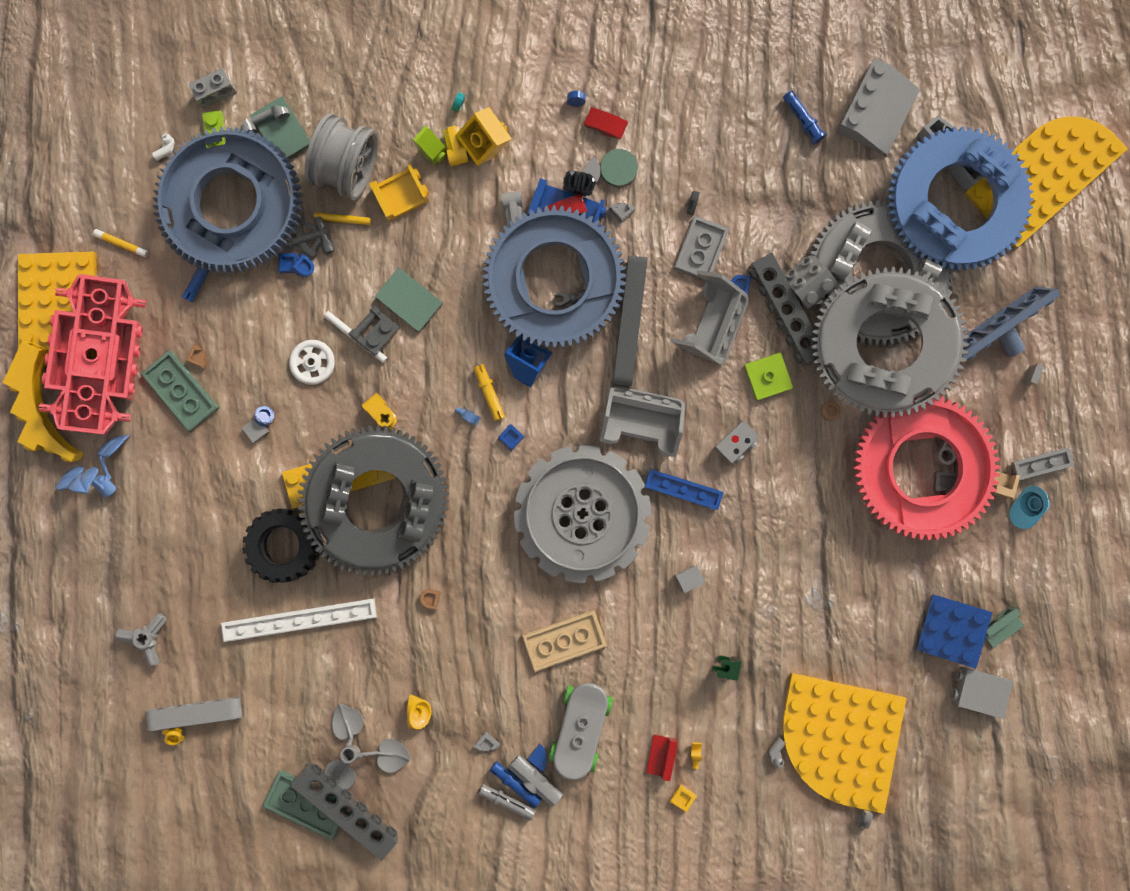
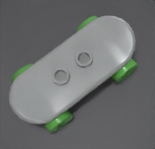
M593 683L580 684L574 690V686L568 685L563 704L567 705L558 742L553 741L548 761L554 762L558 774L567 780H578L586 776L588 772L594 773L598 759V753L595 752L604 718L610 714L613 697L607 696L600 686Z

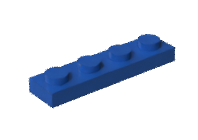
M653 469L649 470L645 482V488L714 510L719 509L724 493Z

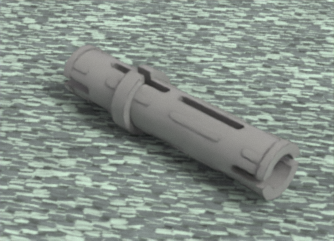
M484 783L478 793V796L492 801L493 805H500L529 821L532 820L535 814V808L533 809L503 794V791H497Z

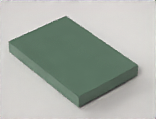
M281 96L250 116L252 118L270 109L272 106L288 108L290 116L287 119L277 121L275 116H272L256 124L263 137L265 136L275 146L277 145L281 149L280 151L286 154L285 157L290 159L307 149L310 140L285 99Z
M399 267L375 295L379 301L419 333L443 305V302Z

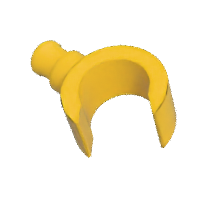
M692 742L691 744L693 769H698V765L702 761V743Z

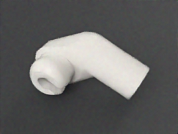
M164 134L161 137L163 142L162 148L152 153L156 161L171 155L173 152L175 141L169 134Z

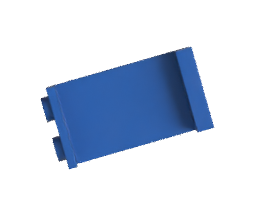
M540 178L527 215L530 216L531 209L536 214L537 207L544 212L543 208L545 206L575 196V194L547 185V180ZM583 197L588 211L586 219L593 216L592 223L600 218H604L607 209L604 207L605 200L601 199L600 203Z

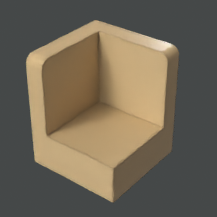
M996 471L1000 474L999 477H994L999 482V484L993 485L997 492H991L990 494L1003 498H1014L1020 476Z

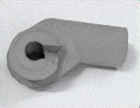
M780 737L777 738L768 752L770 762L776 768H781L784 765L781 750L786 742Z

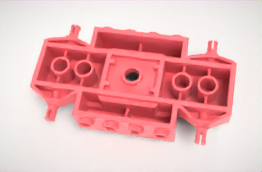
M79 274L70 288L55 289L57 291L55 296L69 298L73 312L55 310L54 315L51 316L50 325L53 328L52 334L48 336V346H50L49 353L45 356L47 371L43 373L42 384H45L44 388L61 391V393L52 405L40 403L39 407L44 408H39V412L53 414L57 429L107 435L116 422L131 421V419H128L131 418V414L117 412L112 398L133 399L143 327L138 321L126 320L124 317L134 306L146 308V300L132 297L128 284L124 280ZM91 349L97 351V357L93 360L87 358V352Z

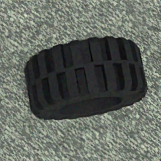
M272 509V511L261 513L260 517H256L252 521V526L247 527L246 532L248 534L243 537V543H246V546L242 548L243 554L247 555V559H245L246 564L252 566L250 570L254 574L258 573L259 578L269 580L272 583L291 582L308 574L309 570L316 566L315 562L320 558L319 551H315V547L318 544L311 546L310 542L313 538H306V535L310 532H303L302 530L307 525L300 524V521L305 519L298 516L301 513L300 511ZM280 527L291 529L299 541L297 556L286 564H279L273 561L267 552L266 546L270 533Z

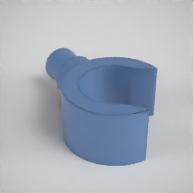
M457 407L455 410L463 419L476 426L481 419L480 416L467 409Z

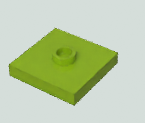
M781 352L744 365L756 401L793 389Z

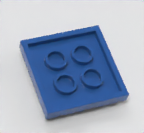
M933 594L917 650L976 669L993 612Z

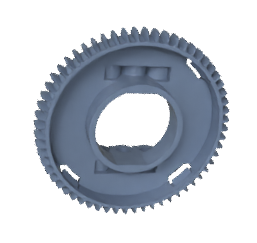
M220 127L219 132L213 128L211 134L205 130L204 136L198 132L199 138L196 139L191 136V142L184 140L186 143L184 147L178 144L180 150H173L175 154L173 157L168 155L170 162H163L166 168H160L163 175H157L160 183H155L159 189L153 190L158 195L153 197V200L157 202L153 207L158 210L154 212V215L159 217L155 220L160 225L158 229L162 231L161 235L167 238L165 241L170 245V248L176 250L175 253L177 255H181V258L185 261L187 260L191 265L194 263V266L197 268L201 266L204 271L208 269L213 273L216 268V272L221 274L223 269V272L228 275L230 270L233 274H236L237 269L244 273L245 267L250 272L252 265L258 269L259 262L265 265L264 259H268L271 262L270 255L278 256L276 253L277 249L283 252L281 245L288 246V243L285 241L286 238L293 239L289 233H296L292 228L293 225L299 226L295 219H301L297 212L303 210L298 206L303 204V201L298 198L302 197L303 194L298 191L302 189L301 185L296 184L300 182V179L295 177L298 173L292 170L294 166L289 163L290 159L285 157L286 154L280 151L281 149L265 136L262 138L259 133L255 135L251 130L248 133L244 128L240 132L237 127H235L234 131L227 127L226 132L222 127ZM222 138L226 139L224 145H218L211 148H207L204 144L206 143L207 145L215 142L222 141ZM226 173H236L240 178L254 184L257 194L256 206L252 215L243 224L230 229H220L203 218L200 208L201 195L206 185L215 177ZM286 179H287V182H288V185H289L290 196H289L288 188H287L286 181H285ZM167 208L171 209L172 218L174 221V226L172 228L168 226L171 224V222L169 219Z

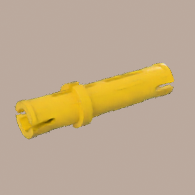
M481 364L474 367L473 370L479 381L478 386L483 391L493 420L497 421L504 418L505 415L492 386L493 381L489 378L485 365Z

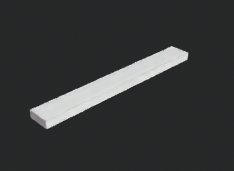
M375 599L221 623L223 642L377 618Z

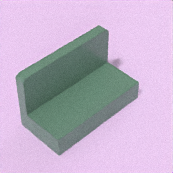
M1008 607L990 620L985 639L991 647H996L1024 626L1018 618L1021 613L1017 608Z

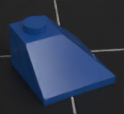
M521 335L515 339L504 356L514 378L531 388L553 352L543 346L538 347L536 342L530 345V339L523 342V336Z

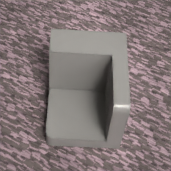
M692 565L674 575L683 593H687L705 583L697 565Z

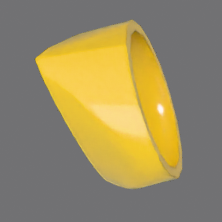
M411 694L408 698L406 712L408 728L421 729L428 724L431 718L430 704Z

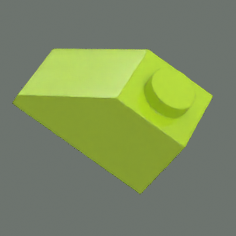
M426 125L413 139L417 151L434 166L445 159L447 155L445 145Z

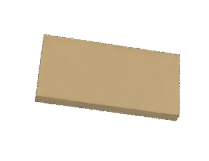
M595 610L522 635L534 672L607 647Z

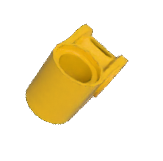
M378 393L372 395L362 404L365 411L381 427L387 426V429H390L396 425V415ZM385 416L389 417V423L384 422Z

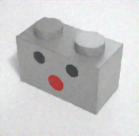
M743 420L714 449L729 464L733 462L737 464L744 457L742 453L747 449L749 451L758 444L756 440L759 436Z

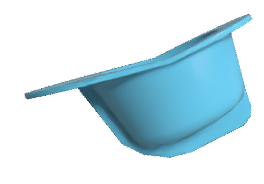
M1038 486L1026 487L1010 508L1009 517L1013 525L1020 529L1033 527L1050 507L1048 495Z

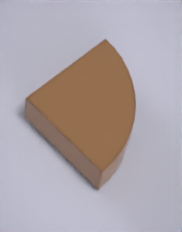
M193 344L186 361L205 369L207 365L205 352L198 345Z

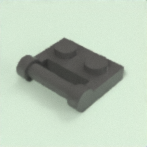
M373 306L369 310L370 313L348 335L372 355L376 356L400 327L385 316L377 307ZM375 317L380 320L364 338L360 336Z

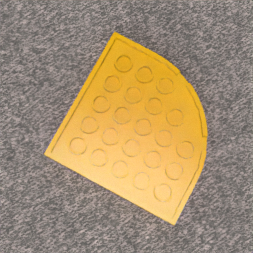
M791 673L783 710L782 734L784 742H786L785 749L794 769L809 787L833 802L885 814L907 698Z

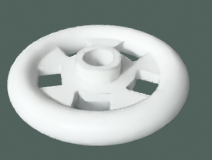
M306 340L293 349L289 359V366L293 376L298 381L307 385H316L330 377L334 370L335 359L332 350L325 343L318 340ZM314 347L321 350L319 355L312 353ZM305 350L307 354L301 359L299 354ZM310 359H314L315 363L313 365H309ZM321 359H327V367H321ZM302 364L306 371L301 373L297 366ZM318 370L319 376L311 377L310 372Z

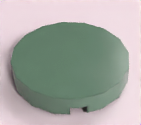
M614 149L606 153L600 166L603 179L614 187H624L632 183L638 170L636 158L632 153L624 149Z

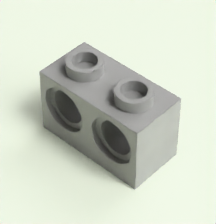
M223 68L188 84L196 101L203 109L237 93L229 75Z

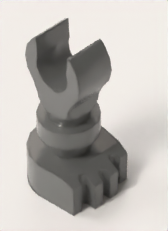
M586 290L578 291L577 295L575 293H571V295L561 292L556 293L555 297H563L564 299L561 303L555 304L559 307L567 303L576 304Z

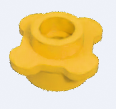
M181 727L163 729L162 734L165 735L164 741L168 745H177L185 739V736L182 735Z

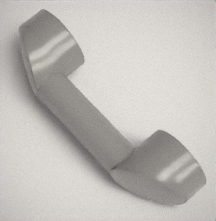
M272 106L270 109L246 119L242 123L240 131L244 128L248 133L251 130L256 134V124L272 116H275L277 121L285 120L290 116L289 110L283 106Z

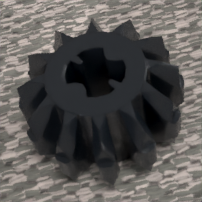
M568 171L563 180V189L568 193L576 195H592L595 187V177L585 172Z

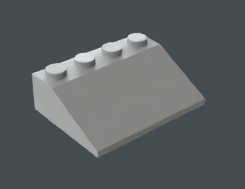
M874 58L836 132L887 157L920 89L894 67Z

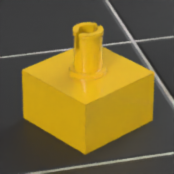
M489 107L474 113L456 134V137L477 166L492 160L511 140L507 133V126L503 127L505 124L499 122Z

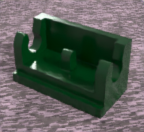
M721 655L717 656L718 660H722L721 667L712 666L711 671L714 675L738 681L742 661L736 656H732V658Z

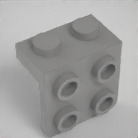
M814 255L805 257L785 275L791 289L808 309L839 284L828 268Z

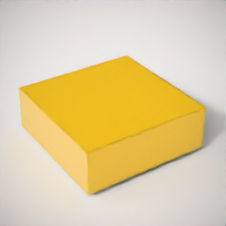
M679 784L669 801L687 813L697 796Z

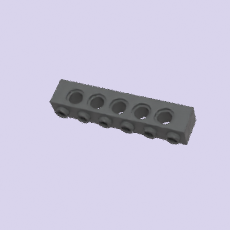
M773 253L752 262L749 266V274L753 280L756 279L759 285V293L762 297L765 296L768 301L767 307L771 313L775 314L777 318L776 324L780 330L783 329L786 335L785 341L789 347L792 346L796 361L804 366L818 359L819 357H813V353L818 352V350L812 349L813 345H817V342H812V338L818 336L813 334L814 329ZM763 274H770L772 281H766ZM772 291H780L781 298L774 297ZM782 306L789 308V315H785L782 312ZM791 323H796L799 326L798 332L791 329ZM800 340L807 341L808 347L806 349L800 346Z
M308 762L293 779L291 787L382 861L397 844V831L392 826L385 825L379 815L368 811L367 806L363 802H357L347 789L340 788L334 778L331 776L327 777L322 773L323 771L318 765ZM319 782L321 787L315 788L311 783ZM333 794L336 796V799L329 800L327 795ZM349 807L351 811L344 812L342 808ZM364 819L366 823L361 825L357 823V820ZM378 831L381 833V836L375 837L371 833Z

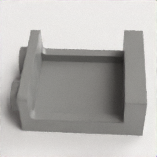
M961 666V669L956 674V688L953 689L951 694L952 704L1004 719L1013 681Z

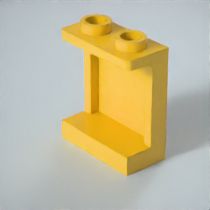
M411 164L407 165L408 168L380 183H377L376 180L369 183L389 222L429 202L427 196L430 194L425 184L421 186L418 180L421 176L417 168L413 169Z

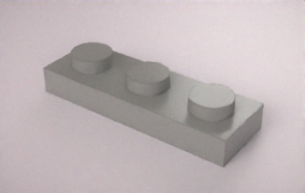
M1067 447L1011 462L1014 475L1020 476L1019 480L1072 467L1074 462L1070 449Z

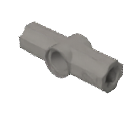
M520 754L509 765L508 768L523 781L524 786L533 794H538L551 807L556 805L563 796V793L548 780L544 772L537 767L534 768Z

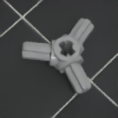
M159 613L148 626L144 625L142 629L137 628L135 631L118 629L115 635L116 640L132 642V645L139 648V651L143 650L148 666H155L160 663L154 645H157L156 641L159 636L157 632L167 619Z

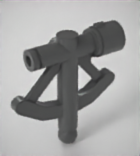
M301 216V219L297 221L299 226H296L297 237L286 241L288 248L300 245L312 257L317 255L315 250L320 243L324 254L335 251L333 241L328 238L329 230L327 227H324L321 216L314 218L316 227L305 222L304 217ZM303 225L315 231L303 235ZM317 239L312 248H310L306 243L308 241Z

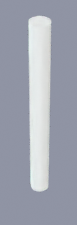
M327 311L324 318L349 336L348 333L352 329ZM381 352L374 356L382 363H385L388 359Z

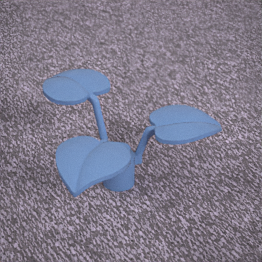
M129 435L114 437L105 442L98 450L97 454L100 456L99 460L105 476L101 474L96 477L99 471L96 467L89 468L82 473L84 468L76 466L68 470L61 477L55 488L58 491L69 488L76 493L88 494L89 487L92 485L104 498L113 494L116 486L110 481L112 477L107 470L104 458L112 455L129 438Z

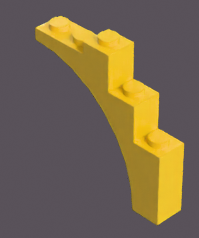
M22 341L2 382L8 385L11 391L19 393L10 413L16 415V419L26 422L17 442L24 445L23 448L32 452L44 449L48 453L60 455L63 461L69 463L79 461L84 453L73 447L60 435L47 412H39V408H44L39 407L40 403L44 404L41 379L45 356L49 350L33 342Z

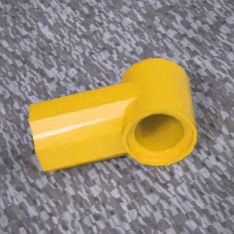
M450 126L443 130L450 167L469 163L466 149L456 137L459 126Z

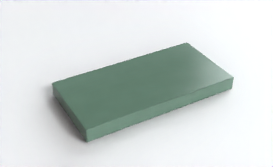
M168 350L141 373V376L188 432L193 431L220 408L172 350Z
M280 770L262 807L333 840L339 825L291 787L292 781L296 776ZM328 794L327 798L329 800H335L336 796L333 794ZM348 807L342 808L344 812H346L348 809Z

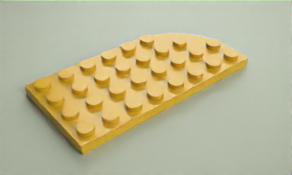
M1061 117L1040 126L1014 149L1012 155L1019 154L1017 161H1024L1021 168L1027 167L1025 173L1030 175L1028 182H1032L1029 189L1033 190L1030 197L1034 198V201L1030 202L1033 209L1028 211L1032 215L1026 218L1029 224L1023 226L1026 231L1020 233L1022 238L1016 240L1017 244L1012 246L1014 249L1025 242L1128 150L1112 131L1104 125L1084 117ZM983 177L967 190L964 195L988 219L993 206V194L988 181Z

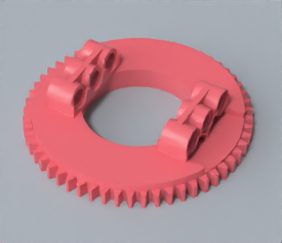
M939 397V401L934 400V398L931 399L933 402L932 406L925 403V410L919 406L918 413L910 409L911 415L909 416L906 411H903L902 417L899 416L898 412H895L894 418L891 417V413H887L886 418H884L883 412H880V417H873L875 423L868 422L867 425L870 429H863L866 435L859 437L862 443L856 444L860 449L854 452L858 455V458L853 459L854 462H857V466L853 467L854 470H857V474L854 477L859 480L855 485H860V489L857 492L863 493L860 499L867 501L864 506L871 507L869 513H876V520L882 519L880 524L885 525L888 523L887 529L892 530L895 527L894 533H900L902 530V536L909 534V538H915L917 535L919 540H923V537H925V540H931V537L934 540H938L939 535L941 538H947V534L954 536V531L961 533V527L968 529V523L970 525L975 524L973 518L981 519L978 512L986 513L983 506L990 507L991 504L987 499L994 500L990 493L997 492L993 485L999 484L994 477L1000 476L999 473L995 472L996 469L1000 468L999 465L995 464L1000 458L994 457V454L998 453V450L992 449L996 443L989 442L993 436H986V432L989 429H982L981 427L984 422L977 423L978 416L971 417L972 411L965 412L966 406L958 408V402H954L951 405V399H947L944 402L943 397ZM935 437L943 439L953 449L957 457L958 475L954 486L946 495L910 498L899 488L894 478L893 459L897 449L904 441Z

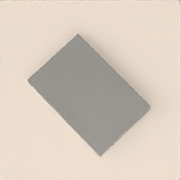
M694 215L674 269L704 280L697 275V271L713 273L729 228Z

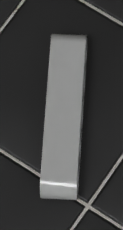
M240 697L155 708L145 711L147 731L243 717Z

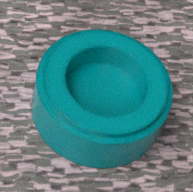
M458 92L452 105L453 111L460 112L466 97L465 94Z

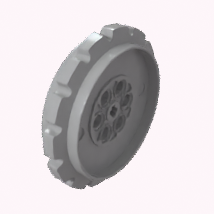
M580 445L578 452H573L571 447L561 448L550 454V462H545L543 459L539 460L528 471L531 481L520 484L515 501L521 504V509L514 511L515 529L517 532H523L525 535L520 540V543L529 558L539 557V568L548 574L556 577L559 572H563L566 581L585 583L589 575L593 576L595 581L607 579L615 575V566L625 569L637 557L636 545L643 546L645 544L650 526L644 523V519L651 516L650 498L648 495L643 496L641 494V489L645 487V484L635 469L627 471L625 469L627 461L619 455L609 451L607 455L603 456L600 453V447ZM582 489H587L590 492L589 499L582 500L579 497V492ZM564 497L572 499L573 504L571 507L565 508L562 506L561 501ZM598 500H602L606 504L605 510L601 512L595 509V503ZM581 508H585V512H588V516H584V519H579L580 516H577V511H581ZM562 516L570 518L571 522L568 527H562L559 524V519ZM597 519L601 520L604 524L603 529L600 531H596L593 528V522ZM579 527L586 530L585 537L581 539L575 536V530Z

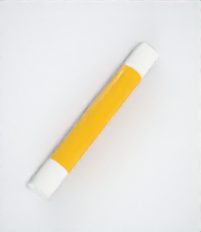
M95 229L93 232V236L144 258L148 256L149 252L145 249L98 229Z

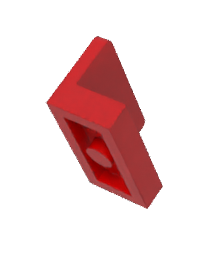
M653 735L646 769L647 774L661 776L662 780L671 781L678 744L675 738Z

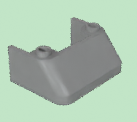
M698 270L697 275L706 281L702 292L704 298L708 300L696 334H687L683 341L671 338L670 342L687 353L713 363L723 364L731 350L749 298L747 293L724 275Z

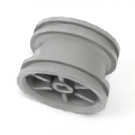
M331 113L326 114L317 125L308 147L304 168L306 182L310 185H316V187L321 189L332 185L337 187L340 196L348 197L354 201L359 199L366 189L376 164L379 150L378 131L363 125L355 130L347 127V122L344 118L337 117Z

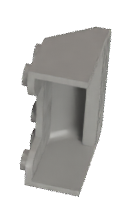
M613 386L610 389L599 441L614 444L619 441L620 434L645 439L646 441L658 442L657 449L663 456L676 458L683 433L685 403L673 397L622 386Z

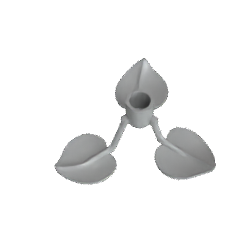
M338 704L332 720L333 732L338 739L344 740L349 737V741L346 743L347 747L341 751V760H334L328 763L324 774L327 777L331 776L334 778L340 788L348 790L354 784L356 772L349 768L350 763L358 760L359 757L379 755L377 759L378 766L388 773L400 770L410 761L407 748L395 739L382 741L379 745V751L361 753L357 746L352 745L353 735L359 734L363 728V717L356 709L344 704Z

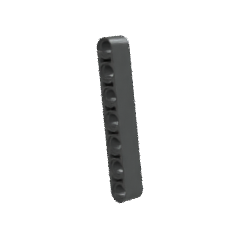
M628 256L626 285L624 288L613 384L632 386L648 257Z

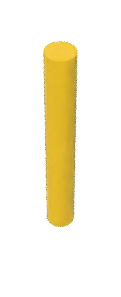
M314 213V218L321 216L322 221L371 225L372 219L368 217Z

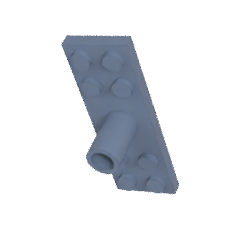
M1035 286L965 334L969 338L963 340V342L969 344L968 347L963 348V350L968 351V354L962 355V357L966 360L975 357V353L988 348L991 342L996 339L999 340L1008 357L1020 354L1024 351L1025 346L1015 326L1026 318L1036 315L1042 307L1052 304L1054 299L1060 296L1058 289Z

